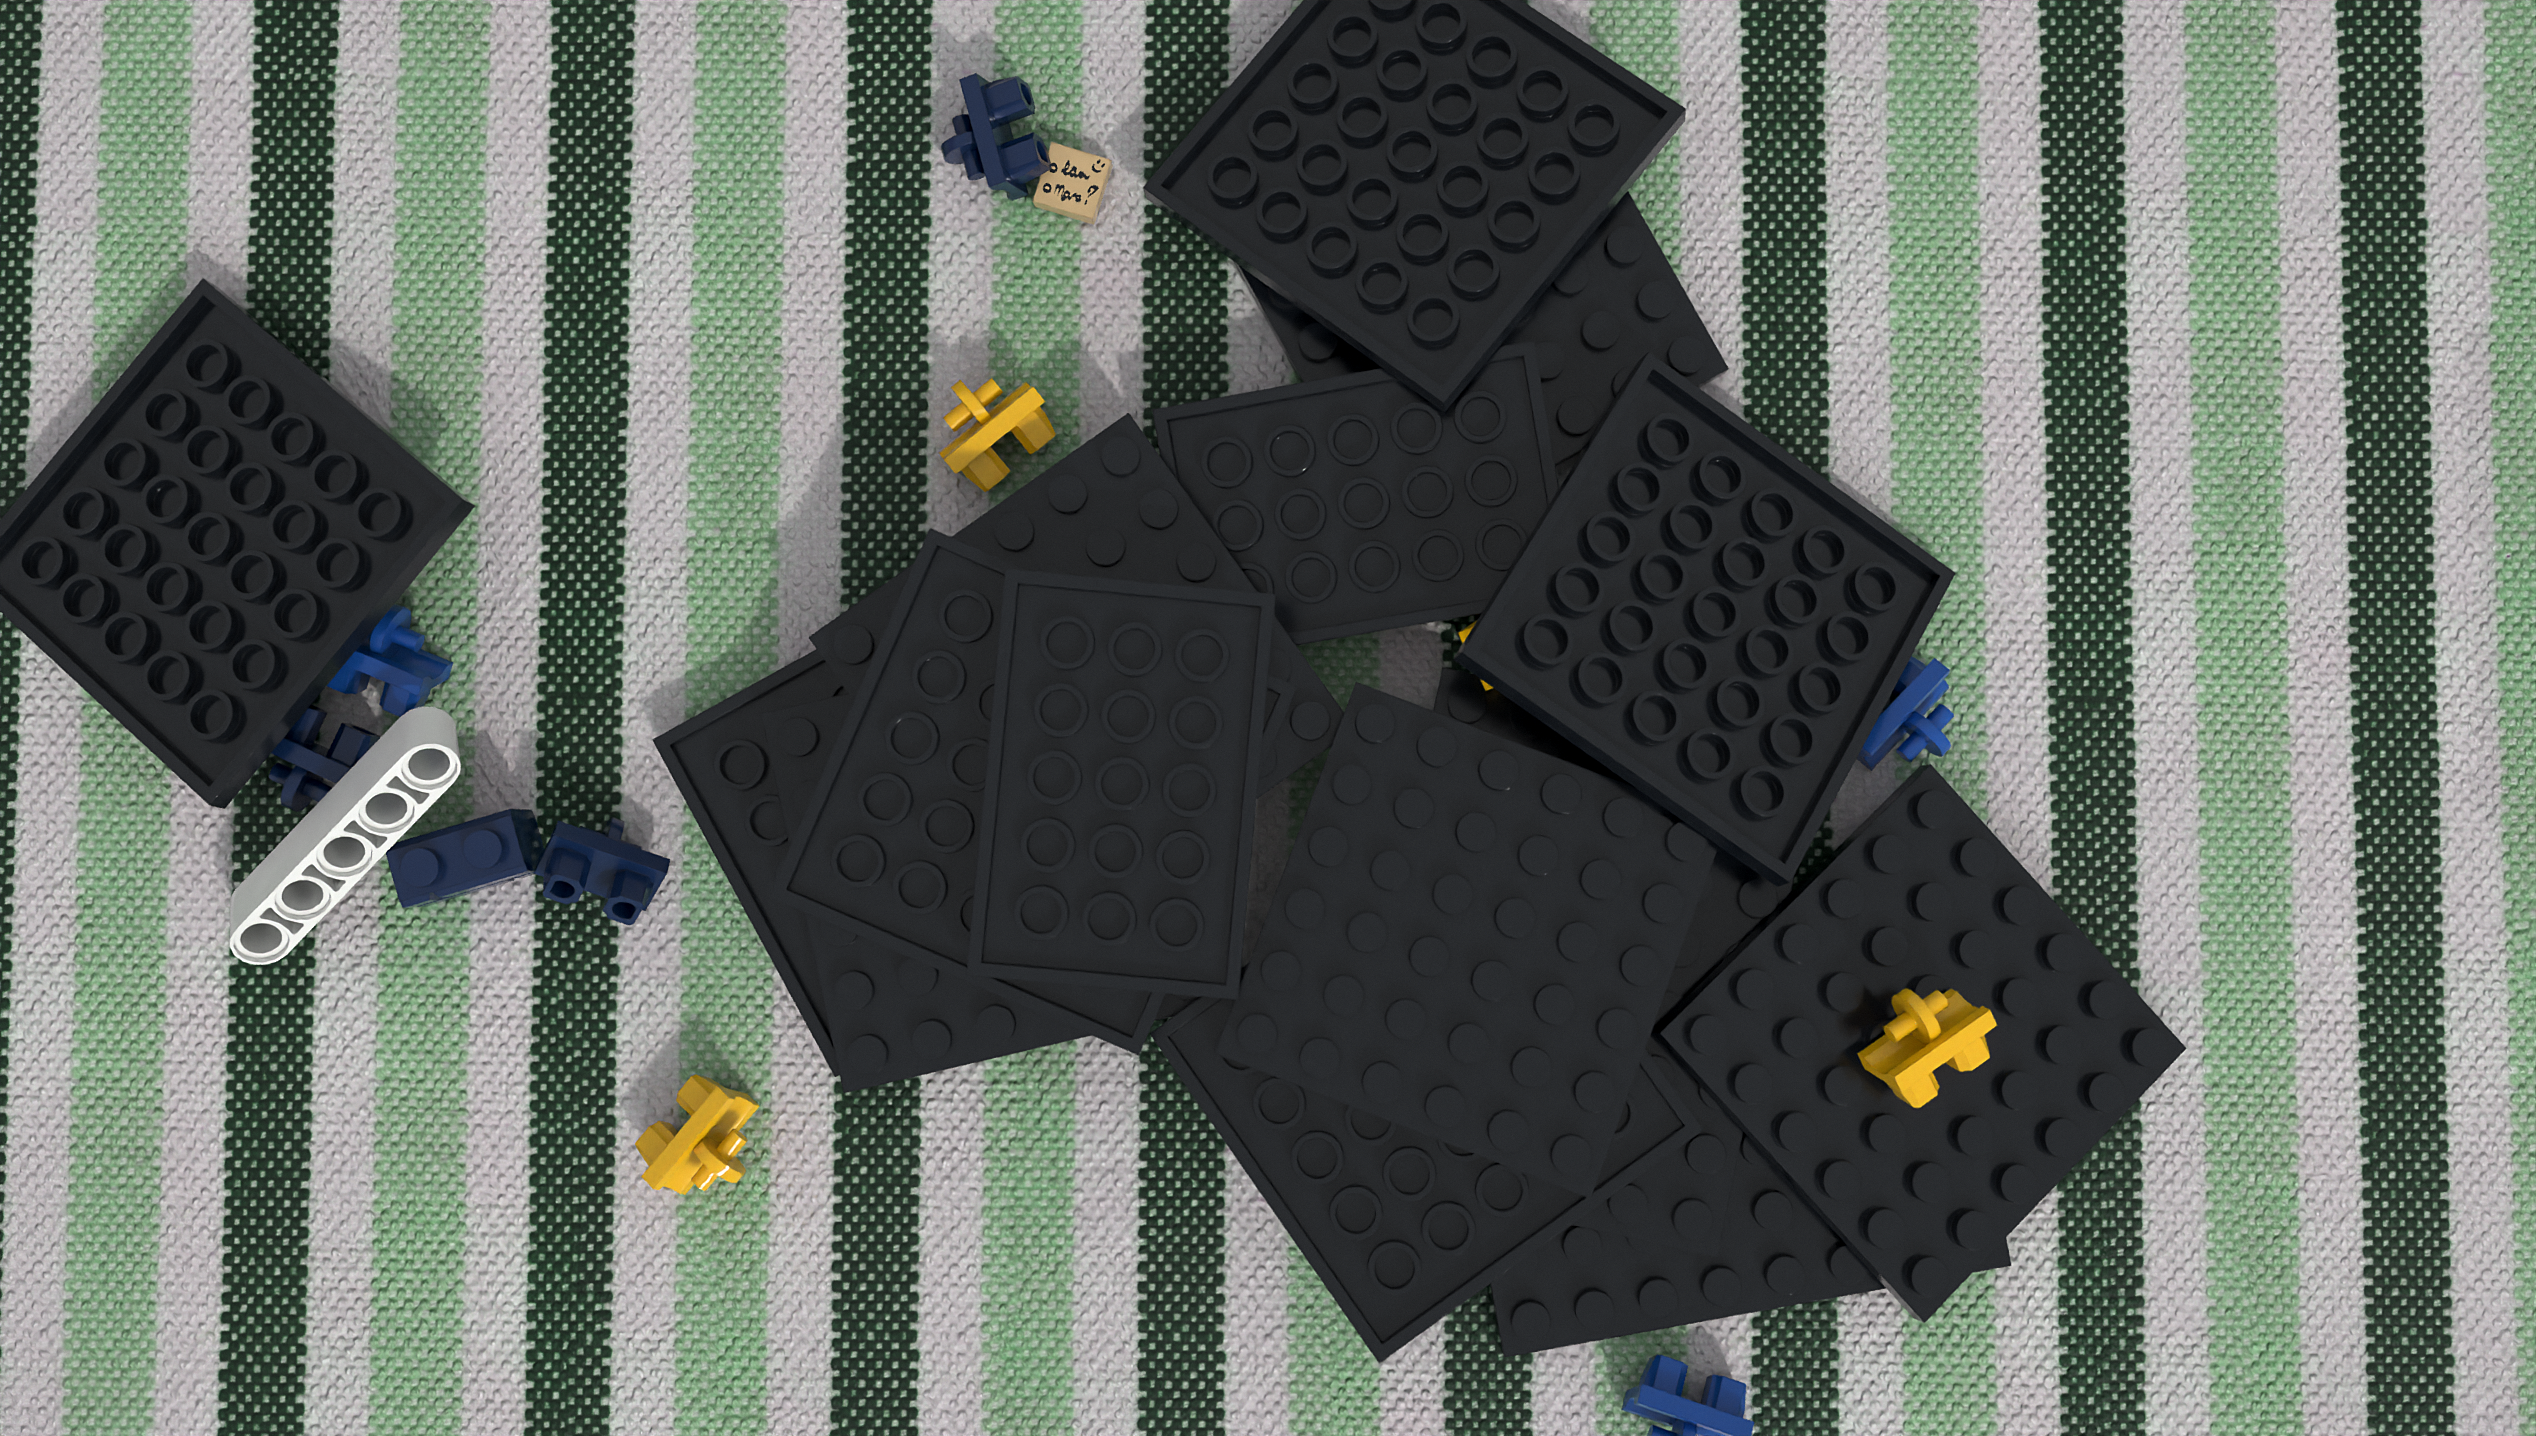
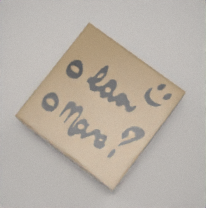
M1051 142L1048 155L1052 168L1040 176L1033 198L1034 206L1094 225L1113 168L1112 160Z

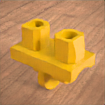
M990 378L972 393L961 380L957 381L950 388L960 399L961 403L946 414L943 419L954 432L973 417L977 422L942 449L939 454L955 474L962 471L970 481L984 492L989 491L1010 472V469L992 449L991 445L1011 431L1024 449L1031 455L1055 437L1056 433L1046 413L1040 407L1045 400L1033 386L1024 382L987 412L985 407L1003 393L996 382Z
M1904 988L1891 998L1893 1009L1898 1017L1883 1027L1885 1035L1858 1053L1865 1070L1886 1082L1898 1098L1914 1108H1920L1938 1095L1939 1085L1932 1072L1946 1062L1947 1065L1959 1072L1972 1071L1990 1058L1984 1034L1996 1027L1997 1024L1990 1009L1984 1006L1978 1008L1971 1005L1953 989H1949L1943 994L1939 990H1935L1924 999H1921L1912 990Z
M695 1074L688 1079L677 1093L676 1101L691 1116L678 1132L671 1123L657 1121L655 1124L650 1125L635 1143L636 1148L649 1166L641 1177L654 1190H660L662 1186H665L679 1194L686 1195L694 1184L701 1190L706 1191L718 1176L728 1182L737 1183L746 1172L744 1165L736 1157V1154L748 1141L739 1130L758 1109L759 1105L747 1093L725 1088L709 1077Z

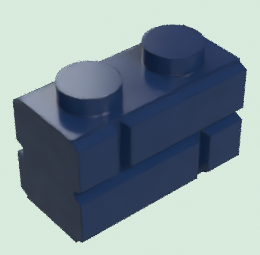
M508 809L396 842L386 852L399 902L402 908L434 905L514 881V878H525L535 875L534 871L541 852L544 851V846L533 811L528 809Z

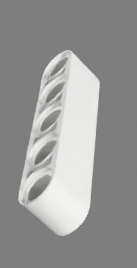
M418 707L403 714L235 889L230 897V948L234 956L243 962L253 965L270 964L286 956L455 782L460 774L461 761L456 725L449 714L435 707Z

